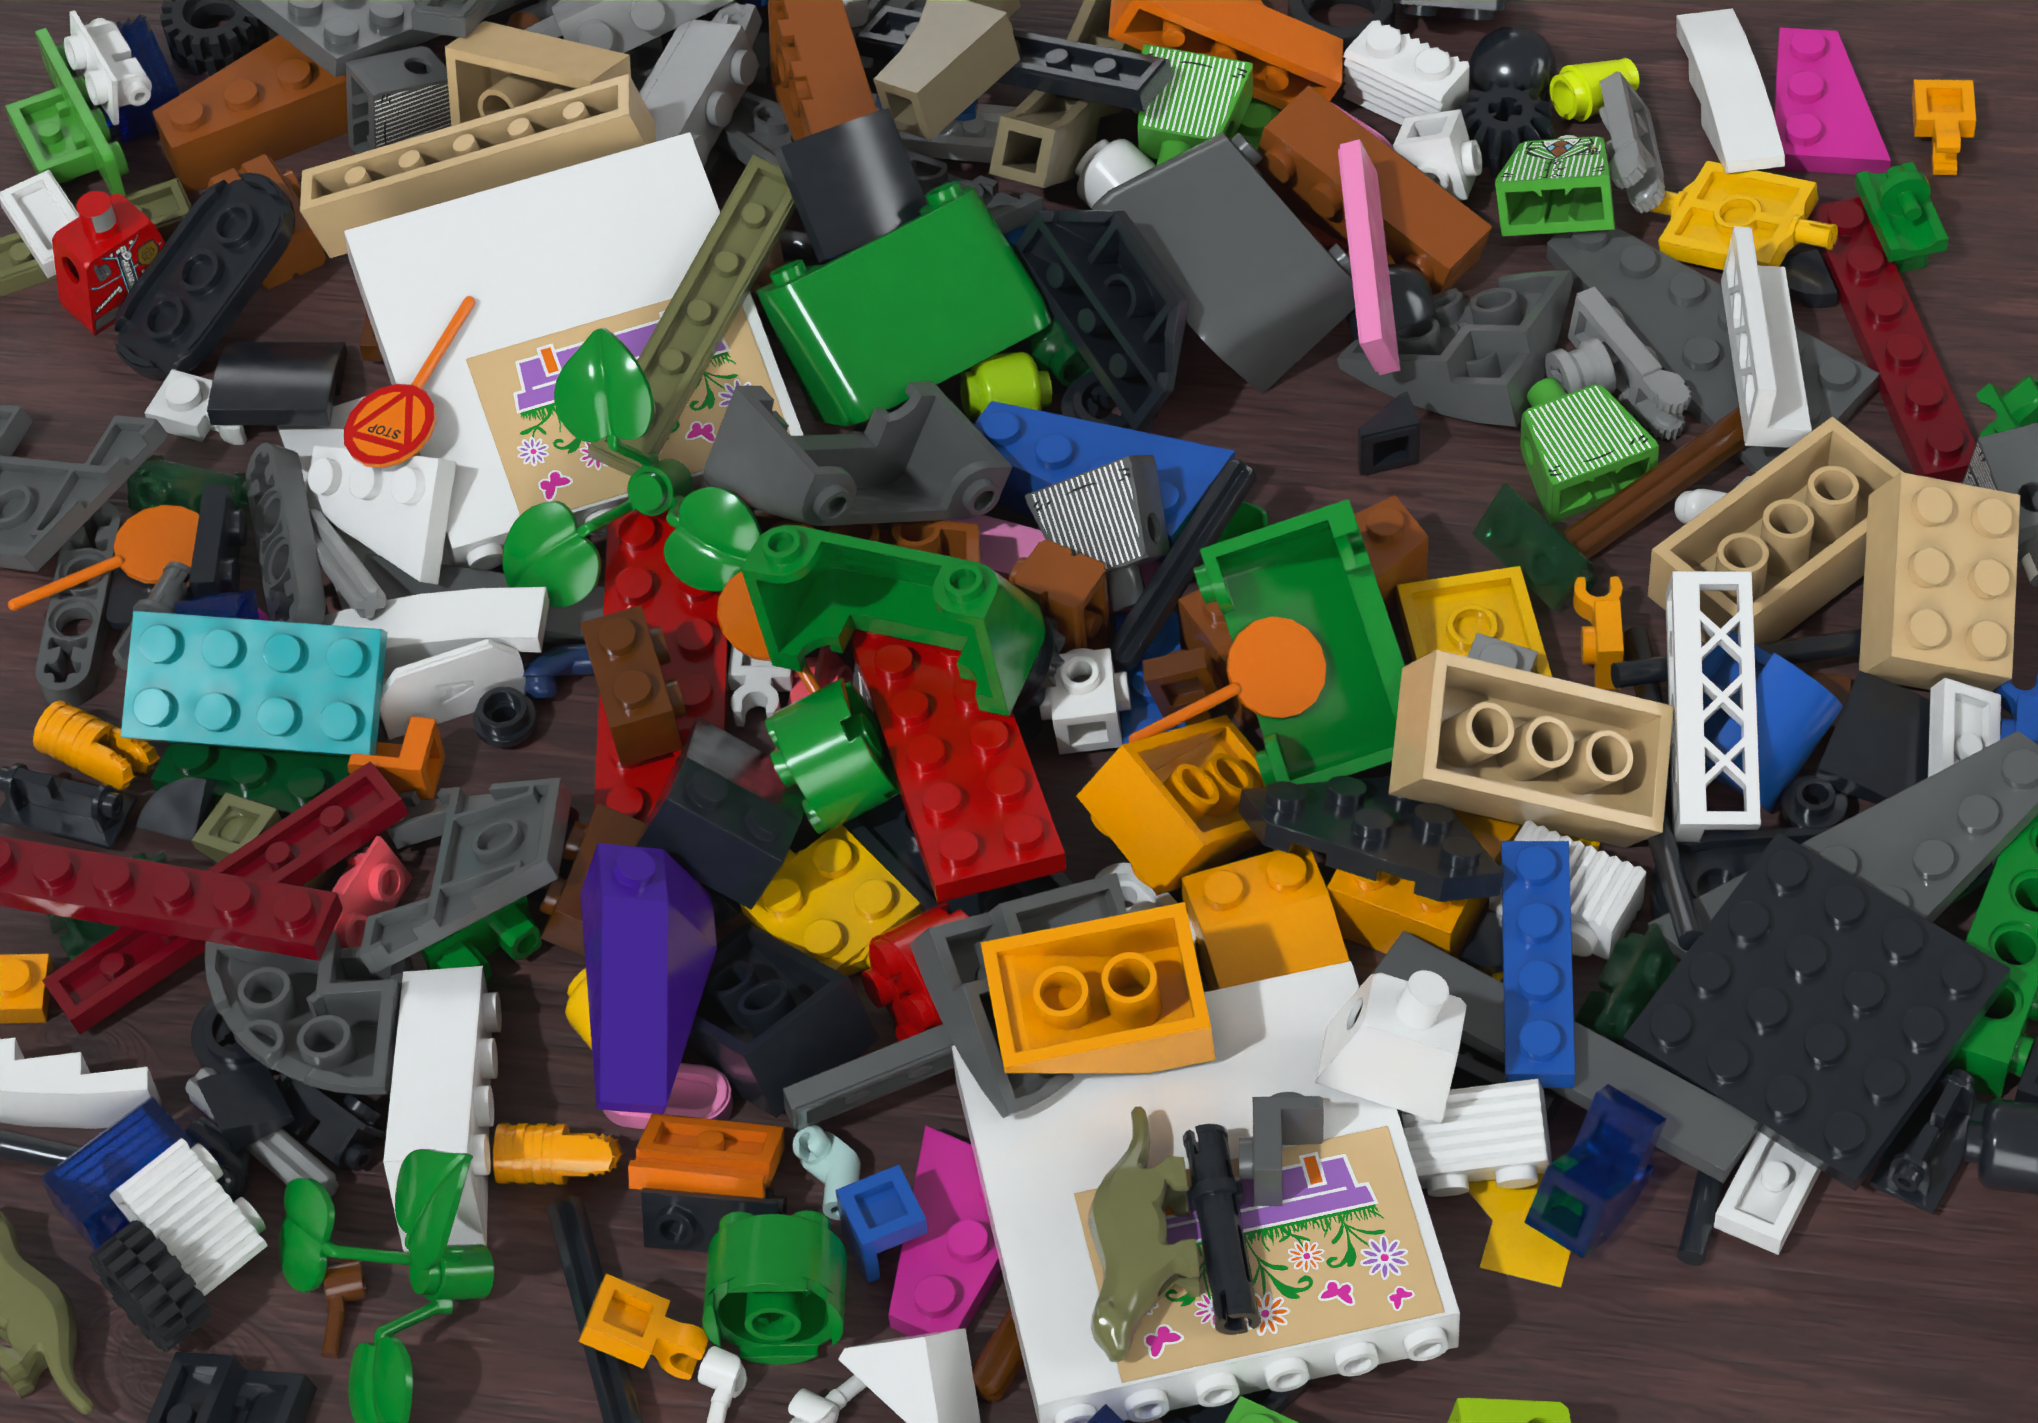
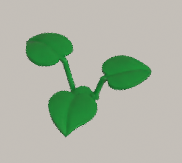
M596 329L561 369L554 390L556 411L563 425L577 439L590 443L606 438L610 450L642 464V468L636 470L629 479L627 486L629 499L626 502L587 521L580 527H578L570 508L559 501L543 502L524 511L510 528L503 548V571L509 588L546 587L550 607H566L584 600L597 586L601 573L600 554L595 545L585 537L605 525L638 510L640 513L649 516L659 515L668 511L667 522L676 529L665 542L664 557L672 572L682 582L699 590L723 591L728 580L742 571L741 568L754 543L763 534L760 525L749 506L734 492L717 486L700 488L693 491L691 473L683 463L674 459L659 461L657 453L651 452L646 454L621 442L620 439L633 440L640 438L649 431L654 417L653 394L642 368L627 346L608 329Z
M418 1149L410 1152L403 1160L396 1185L395 1215L398 1225L407 1233L405 1246L409 1249V1252L342 1246L330 1241L335 1221V1209L332 1199L324 1186L311 1178L293 1179L286 1186L284 1193V1209L286 1212L283 1215L280 1227L279 1255L283 1274L293 1289L304 1293L313 1292L318 1289L324 1280L327 1256L340 1259L410 1266L409 1275L412 1289L416 1294L424 1295L427 1300L431 1301V1303L378 1327L374 1334V1343L366 1342L357 1345L352 1357L348 1380L349 1406L355 1423H408L413 1391L412 1364L404 1344L394 1335L435 1315L451 1314L453 1310L452 1300L484 1299L492 1289L494 1264L491 1253L485 1245H447L469 1166L473 1159L471 1154L444 1152L435 1149Z

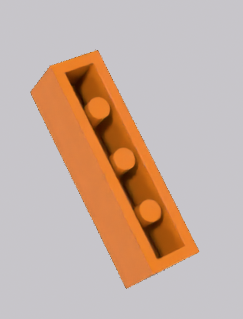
M1111 0L1108 37L1141 51L1144 44L1253 63L1252 97L1283 110L1308 85L1329 101L1342 85L1343 39L1252 0Z

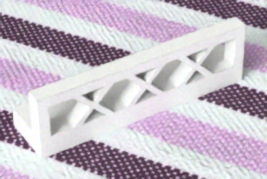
M1733 226L1721 286L1744 442L1746 446L1790 448L1809 434L1812 429L1785 267L1757 265L1752 227Z
M1672 571L1665 597L1669 705L1674 706L1670 745L1673 834L1676 842H1700L1704 830H1758L1761 825L1752 572ZM1699 590H1736L1737 614L1720 629L1700 611ZM1737 626L1738 645L1728 636ZM1701 629L1711 637L1702 648ZM1718 645L1739 663V677L1723 692L1702 673V660ZM1739 689L1740 707L1730 699ZM1703 692L1713 700L1704 711ZM1720 708L1741 726L1742 739L1726 755L1704 736V723ZM1741 752L1743 772L1732 762ZM1705 755L1716 764L1706 774ZM1722 771L1743 789L1744 811H1707L1706 787Z

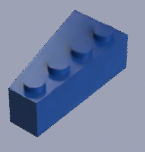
M995 401L990 402L973 424L1012 466L997 504L1033 520L1035 518L1027 504L1025 495L1127 456L1153 455L1157 466L1170 549L1229 460L1235 459L1234 450ZM1165 557L1155 561L1163 562Z

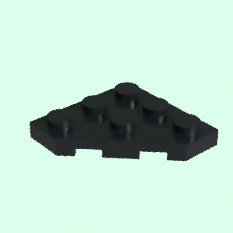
M1391 773L1384 777L1361 779L1349 776H1336L1327 782L1305 784L1278 781L1269 784L1267 787L1241 790L1238 812L1264 846L1289 853L1293 849L1294 843L1314 851L1327 853L1326 866L1377 881L1381 876V871L1401 879L1414 881V894L1438 902L1500 896L1504 877L1503 870L1451 808L1439 804L1389 795Z

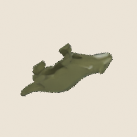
M1141 1106L1134 1107L1131 1112L1132 1140L1129 1148L1118 1163L1105 1175L1095 1193L1089 1211L1088 1225L1103 1267V1283L1091 1316V1331L1095 1342L1106 1353L1111 1362H1120L1127 1357L1134 1334L1143 1317L1172 1287L1180 1286L1184 1288L1190 1297L1200 1296V1273L1196 1239H1182L1175 1244H1168L1167 1223L1165 1218L1167 1206L1170 1207L1173 1214L1177 1217L1189 1216L1186 1196L1188 1183L1184 1157L1168 1156L1157 1166L1147 1169L1150 1132L1146 1111Z
M0 1211V1337L10 1344L11 1347L8 1348L0 1344V1368L3 1370L0 1376L20 1398H23L35 1391L41 1373L49 1368L51 1376L63 1396L81 1414L89 1415L93 1412V1403L77 1384L74 1374L78 1340L76 1313L73 1303L64 1290L25 1262L20 1252L14 1226L8 1216Z

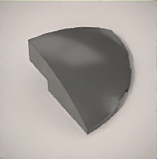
M1571 270L1538 271L1501 276L1498 278L1497 288L1484 290L1468 298H1463L1462 292L1458 291L1457 288L1435 294L1433 299L1436 312L1432 317L1396 331L1400 364L1399 371L1379 375L1378 372H1375L1358 339L1354 340L1337 358L1339 369L1366 385L1394 398L1408 392L1413 406L1440 415L1482 424L1517 427L1522 419V414L1530 406L1527 400L1528 391L1537 382L1543 380L1546 373L1545 357L1547 353L1555 350L1573 284Z
M1117 873L1000 903L987 913L930 927L909 944L925 986L944 1027L967 1068L1002 1118L1025 1111L1049 1098L1073 1080L1075 1076L1073 1073H1005L980 942L1126 914L1124 896Z
M336 931L332 932L320 961L206 941V978L215 1008L223 1016L227 1026L233 1032L236 1042L252 1057L269 1069L276 1070L311 1087L360 1095L388 1094L392 1083L403 972L415 971L410 956L380 972L371 974L359 956L361 947L341 948Z

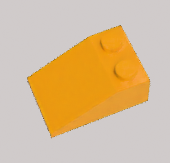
M1227 715L1121 745L1076 796L1091 814V820L1096 828L1111 838L1131 863L1135 876L1142 883L1151 887L1157 896L1182 888L1181 877L1222 866L1260 843V840L1238 812L1242 789L1265 787L1255 757L1257 751Z
M1452 809L1499 866L1501 863L1502 841H1514L1523 825ZM1336 869L1327 886L1342 938L1387 954L1401 933L1406 931L1458 959L1489 897L1438 902L1414 894V881L1401 879L1381 871V876L1377 881H1373Z
M1297 844L1293 846L1289 853L1276 850L1181 877L1182 902H1185L1187 913L1197 936L1196 955L1210 991L1349 962L1329 892L1311 849Z
M1185 902L980 942L1005 1073H1153L1216 1060L1212 1029Z

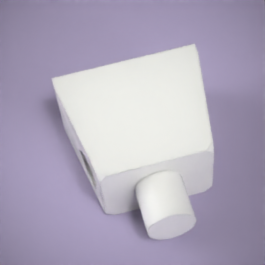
M1417 971L1411 975L1408 981L1384 973L1371 974L1329 1022L1325 1030L1315 1083L1441 1123L1457 1061L1467 1007L1466 1003L1459 997L1449 995V987L1446 981L1432 971Z

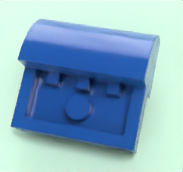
M1732 631L1728 636L1738 645V634ZM1754 644L1760 808L1770 814L1781 799L1784 789L1794 780L1844 706L1830 691L1804 671L1778 654L1773 653L1771 655ZM1718 645L1702 662V673L1723 692L1739 677V663ZM1740 689L1730 698L1738 707H1740ZM1703 692L1704 711L1713 700ZM1720 708L1704 723V736L1726 755L1742 739L1741 726ZM1741 752L1732 762L1743 772ZM1705 755V770L1708 772L1716 764ZM1724 771L1715 778L1721 784L1744 797L1743 789Z

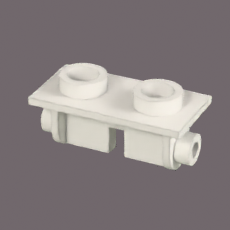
M70 11L71 36L64 38L67 60L73 70L80 69L84 75L86 88L94 105L101 104L113 125L119 124L118 107L130 104L134 106L145 104L151 97L152 83L136 57L131 58V49L114 22L97 18L84 25L76 11Z

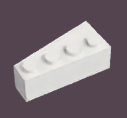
M483 966L403 972L383 1163L395 1212L397 1179L403 1160L410 1152L418 1149H435L452 1153H468L473 1156L447 1245L483 1244L487 1247L488 1175L490 1174L491 1165L489 1127L494 1125V1099L490 1082L491 1079H496L498 1076L497 1046L495 1039L492 1038V1032L501 1031L502 1013L499 993H488ZM398 1225L403 1251L409 1252V1249L405 1246L407 1233Z

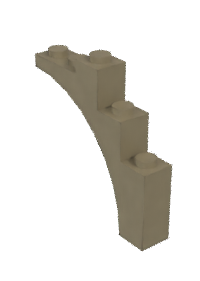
M1019 0L926 1L918 25L900 52L873 79L882 109L889 108L898 130L932 140L1020 61L1013 35V27L1009 21V17L1021 8Z
M1111 0L1083 1L1066 40L1142 54L1141 50L1108 37ZM1034 90L1018 107L1000 116L989 174L1041 188L1078 178L1075 174V169L1082 157L1095 145L1100 118L1120 113L1123 107Z

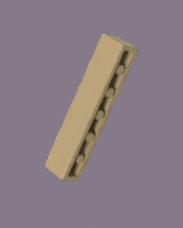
M625 74L302 170L300 212L329 258L337 257L348 253L344 234L346 230L656 142L655 121L630 75Z

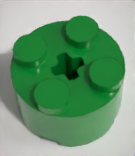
M844 678L826 685L778 710L771 717L765 719L768 733L778 748L770 753L774 768L788 788L798 784L805 796V799L802 800L803 809L809 822L818 834L834 829L900 794L888 757L885 758V752L879 739L881 735L874 715L856 687L851 682L845 684Z
M810 1210L800 1211L792 1216L783 1214L754 1216L746 1212H732L723 1216L719 1223V1231L710 1241L707 1255L702 1324L705 1334L712 1343L721 1348V1342L724 1339L729 1343L739 1346V1358L750 1362L768 1365H787L813 1359L818 1356L819 1345L832 1339V1346H834L840 1340L844 1327L847 1252L842 1241L830 1231L831 1222L828 1217L822 1213Z

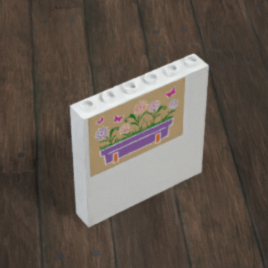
M690 132L344 231L348 258L392 385H411L464 298L472 296L476 302L422 389L427 392L436 406L437 423L429 441L416 454V456L440 458L456 462L445 542L453 566L487 571L502 564L503 548L510 528L524 511L537 504L550 501L564 503L570 508L578 527H580L587 521L629 499L627 486L631 476L588 457L590 443L577 439L561 422L555 407L554 390L556 380L563 366L596 329H608L627 346L635 359L638 360L719 216L720 210ZM750 291L658 455L659 461L674 459L680 461L688 468L693 479V491L709 487L705 482L703 474L705 464L736 386H762L774 399L772 411H777L789 425L787 432L791 436L803 435ZM608 524L589 535H606Z
M1351 961L1204 992L1212 1029L1216 1057L1214 1061L1153 1073H1073L1075 1076L1073 1080L1052 1096L1025 1111L1006 1118H1002L976 1082L955 1045L952 1046L956 1083L1038 1423H1115L1124 1420L1149 1422L1164 1416L1170 1410L1197 1404L1205 1407L1222 1406L1236 1399L1238 1395L1265 1389L1276 1392L1290 1391L1301 1387L1311 1379L1338 1373L1343 1376H1358L1370 1372L1379 1364L1409 1358L1413 1361H1427L1439 1357L1448 1349L1459 1346V1308L1397 1109L1315 1083L1325 1030L1329 1022L1359 989ZM1280 1092H1296L1304 1096L1322 1097L1324 1106L1323 1143L1282 1145V1206H1254V1179L1239 1178V1137L1253 1136L1252 1097H1270ZM1141 1106L1146 1111L1150 1132L1147 1169L1157 1166L1168 1156L1184 1157L1188 1190L1192 1184L1186 1149L1183 1145L1184 1133L1190 1129L1195 1133L1196 1142H1199L1195 1126L1202 1124L1224 1126L1228 1133V1145L1234 1178L1236 1182L1239 1181L1243 1186L1245 1202L1240 1207L1241 1221L1261 1323L1257 1328L1253 1329L1249 1327L1248 1319L1245 1317L1248 1332L1236 1335L1222 1334L1215 1329L1212 1296L1196 1211L1192 1213L1189 1210L1188 1204L1189 1216L1177 1217L1173 1214L1170 1207L1167 1206L1165 1218L1168 1244H1175L1182 1239H1196L1200 1273V1296L1190 1297L1184 1288L1180 1286L1172 1287L1143 1317L1134 1334L1127 1357L1120 1362H1111L1106 1353L1095 1342L1091 1331V1316L1103 1283V1267L1092 1238L1088 1220L1090 1207L1098 1187L1105 1175L1122 1158L1131 1143V1112L1134 1107Z

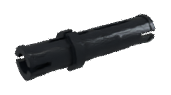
M1202 1124L1195 1126L1199 1142H1196L1195 1133L1190 1129L1183 1135V1145L1186 1149L1192 1184L1187 1191L1189 1210L1192 1213L1196 1211L1199 1221L1202 1248L1212 1296L1215 1329L1219 1333L1226 1335L1243 1334L1248 1332L1245 1317L1248 1319L1249 1327L1253 1329L1257 1328L1261 1323L1241 1221L1240 1207L1245 1202L1243 1186L1239 1181H1235L1232 1171L1227 1129L1218 1124Z

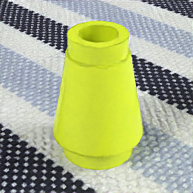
M1623 58L1620 60L1564 66L1560 73L1555 75L1550 82V97L1555 110L1566 120L1573 118L1578 121L1587 120L1598 113L1599 108L1604 106L1600 86L1601 80L1615 72H1621L1635 91L1638 89L1639 73L1635 64L1630 59Z

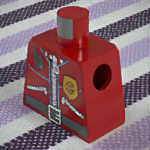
M91 191L82 195L76 203L79 217L56 231L52 238L61 306L94 336L115 323L116 314L125 297L165 244L153 222L122 194H112L109 196L102 191Z

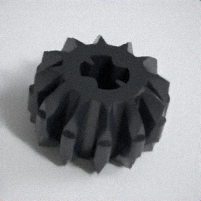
M1515 80L1508 88H1500L1490 81L1485 92L1470 90L1466 103L1459 105L1469 140H1476L1480 147L1482 168L1489 167L1493 178L1502 171L1520 143L1553 139V113L1550 110V103L1540 100L1537 88L1520 91Z

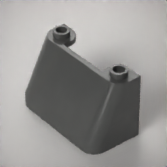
M1221 132L1110 189L1092 208L1093 210L1125 211L1189 300L1186 320L1188 324L1226 364L1263 394L1355 308L1350 256L1337 243L1327 250L1311 234L1261 177L1262 173L1256 165L1263 157L1240 132L1232 139Z
M909 382L905 393L910 399L901 408L892 413H888L885 408H874L866 430L862 434L791 436L787 432L789 425L777 411H772L774 399L762 386H736L707 458L703 474L705 482L709 487H723L734 492L750 509L810 525L829 526L968 519L981 516L992 510L998 503L1012 466L934 382Z

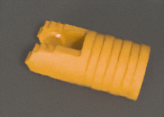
M62 700L52 703L45 709L34 730L33 743L38 752L122 791L130 785V781L135 777L132 770L134 773L142 774L144 772L146 774L153 768L156 761L160 759L154 746H151L148 742L120 737V728Z
M499 1123L496 1127L493 1145L494 1177L498 1184H509L510 1182L517 1184L535 1183L537 1185H547V1183H554L556 1185H566L569 1176H590V1174H594L596 1177L599 1173L605 1175L606 1171L608 1173L612 1172L613 1168H618V1163L625 1152L622 1151L618 1143L619 1139H614L612 1135L606 1136L602 1133L601 1136H598L597 1133H570L567 1124L557 1123L556 1125H549L547 1123H537V1125H530L528 1123H518L517 1125H511L510 1123Z

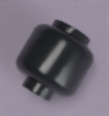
M1995 1099L1985 1107L1982 1121L1968 1120L1964 1162L1977 1163L1978 1178L1984 1187L1993 1190L2038 1194V1103Z

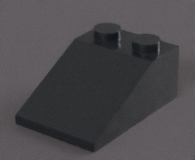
M698 717L688 734L636 847L664 849L695 880L752 910L786 858L802 820L804 811L802 800L805 799V796L798 784L788 788L782 782L769 755Z
M746 922L717 944V950L687 1045L710 1067L723 1073L730 1086L742 1098L777 1118L785 1112L783 1088L859 1058L860 1053L880 1038L848 976Z

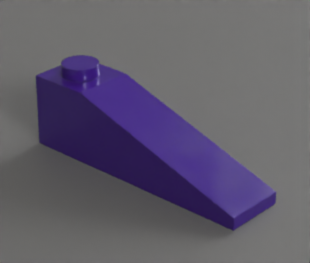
M598 843L580 891L597 1110L664 1114L717 950L712 895L664 849Z

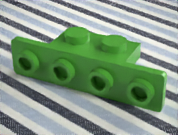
M46 28L35 31L46 71L55 89L6 105L5 108L9 121L36 174L38 175L50 170L59 184L99 170L110 193L122 194L126 197L120 177L129 173L126 159L117 140L107 143V141L111 140L109 128L100 108L90 110L94 108V104L89 97L83 76L80 75L73 78L77 73L76 70L71 68L67 60L64 43L55 46Z

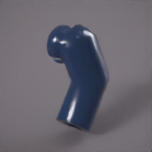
M586 644L558 645L527 661L523 667L525 673L522 676L526 677L524 693L529 699L554 698L558 693L557 676L594 675Z

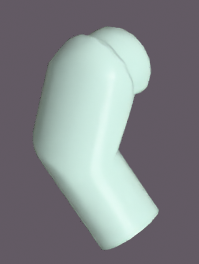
M811 1125L801 1129L796 1134L792 1144L793 1152L800 1159L802 1166L825 1185L823 1213L831 1219L840 1220L835 1190L859 1181L860 1159L853 1149L834 1134L824 1131L819 1126Z

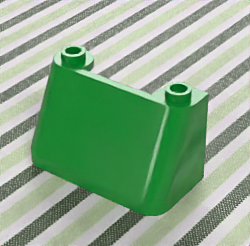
M958 181L941 185L925 195L928 204L920 209L921 216L823 266L805 267L802 259L785 264L769 274L772 283L756 290L815 421L839 426H851L869 420L874 408H885L887 411L910 399L905 393L909 382H934L937 385L1051 324L1053 319L1044 298L973 186H960Z
M1349 499L1201 548L1200 552L1204 565L1193 568L1205 605L1218 602L1232 642L1236 635L1253 621L1271 616L1292 619L1309 629L1321 645L1326 661L1325 685L1316 702L1299 715L1284 719L1261 717L1256 714L1263 733L1266 749L1256 752L1255 757L1265 787L1278 781L1295 784L1327 782L1336 776L1353 777L1392 765L1401 673L1405 664Z
M782 525L771 528L757 539L741 568L772 666L802 672L806 664L805 656L816 648L830 645L831 651L843 653L855 629L962 651L957 661L961 679L976 681L975 697L979 710L1010 716L1045 638L1046 630L1039 605L990 567L975 561L797 525Z

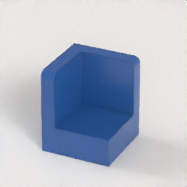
M900 1165L835 1190L842 1233L867 1284L881 1279L877 1258L878 1253L928 1233L926 1217Z

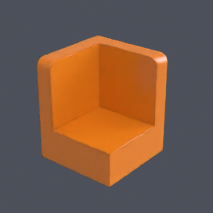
M411 716L403 744L377 742L376 755L351 754L347 765L349 774H352L371 761L397 794L415 791L420 800L434 799L446 757L436 719Z

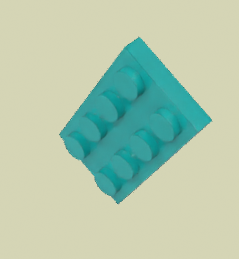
M133 611L120 737L129 740L350 756L351 754L376 755L388 632L376 628Z

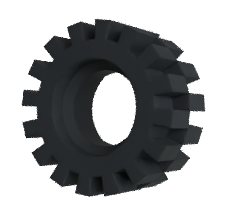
M164 0L161 6L163 14H160V19L173 59H176L177 65L183 70L189 66L192 74L200 76L203 68H206L210 77L217 73L219 68L227 67L263 45V42H268V26L235 0ZM228 21L216 28L200 29L212 22Z
M131 1221L89 1254L88 1257L94 1272L101 1277L99 1280L105 1289L111 1292L113 1295L112 1299L119 1307L124 1309L128 1319L134 1325L137 1324L141 1333L148 1340L151 1339L158 1349H162L166 1353L169 1352L212 1317L211 1308L205 1303L207 1300L203 1293L194 1286L196 1282L191 1275L185 1273L175 1255L172 1256L161 1239H156L153 1232L146 1225L143 1226L140 1221Z

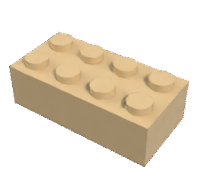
M1831 417L1654 547L1651 552L1648 597L1666 611L1665 592L1672 571L1752 572L1754 643L1779 640L1864 576L1869 495L1903 471L1834 417ZM1699 590L1700 611L1720 629L1737 614L1736 590ZM1738 626L1733 630L1736 634H1738ZM1701 629V641L1706 644L1711 637Z
M1435 650L1402 668L1389 795L1439 804L1447 808L1524 825L1525 821L1532 820L1537 826L1544 825L1549 831L1556 830L1558 833L1626 848L1663 833L1674 706Z

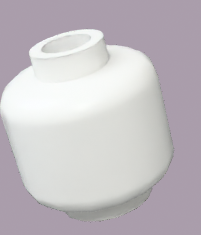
M1106 139L1100 140L1087 151L1075 169V174L1079 177L1077 194L1092 208L1110 189L1155 167L1156 164L1126 139H1118L1112 142Z

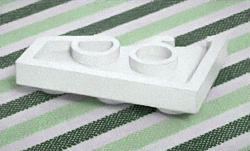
M314 445L311 466L308 472L306 493L309 509H319L329 522L419 582L438 585L456 462L440 458L412 456L403 463L386 468L366 467L355 461L346 448Z

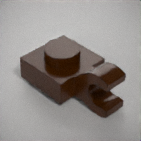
M1205 646L1191 650H1176L1165 656L1143 660L1144 682L1163 717L1223 688V682ZM1211 709L1187 720V726L1214 718Z

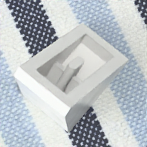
M965 1328L886 1339L844 1348L838 1359L906 1423H981Z

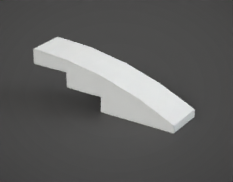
M1733 8L1676 15L1677 38L1689 59V81L1701 103V125L1726 174L1784 167L1785 154L1772 107L1748 39Z
M546 587L477 588L425 593L387 600L385 607L376 609L374 617L369 619L361 618L356 610L351 608L324 615L322 625L376 628L387 631L383 679H388L396 668L485 639H491L517 649L519 652H541L550 602Z
M15 1037L0 1039V1123L31 1127L84 1129L162 1124V1100L148 1067L90 1073L81 1052L25 1059Z

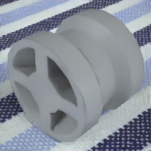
M1595 336L1580 341L1575 350L1567 352L1561 348L1547 353L1545 357L1547 378H1556L1567 394L1593 384L1604 386L1610 394L1615 392L1616 376L1611 358L1605 346Z

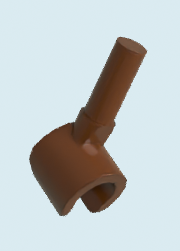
M359 1260L333 1263L326 1268L323 1282L328 1301V1318L321 1353L322 1357L337 1359L339 1356L346 1316V1302L368 1298L367 1277L365 1270L361 1268Z

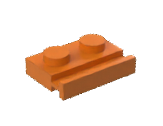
M651 1114L636 1147L635 1160H630L628 1165L629 1189L642 1190V1188L765 1198L766 1186L771 1185L785 1150L784 1127L668 1114Z

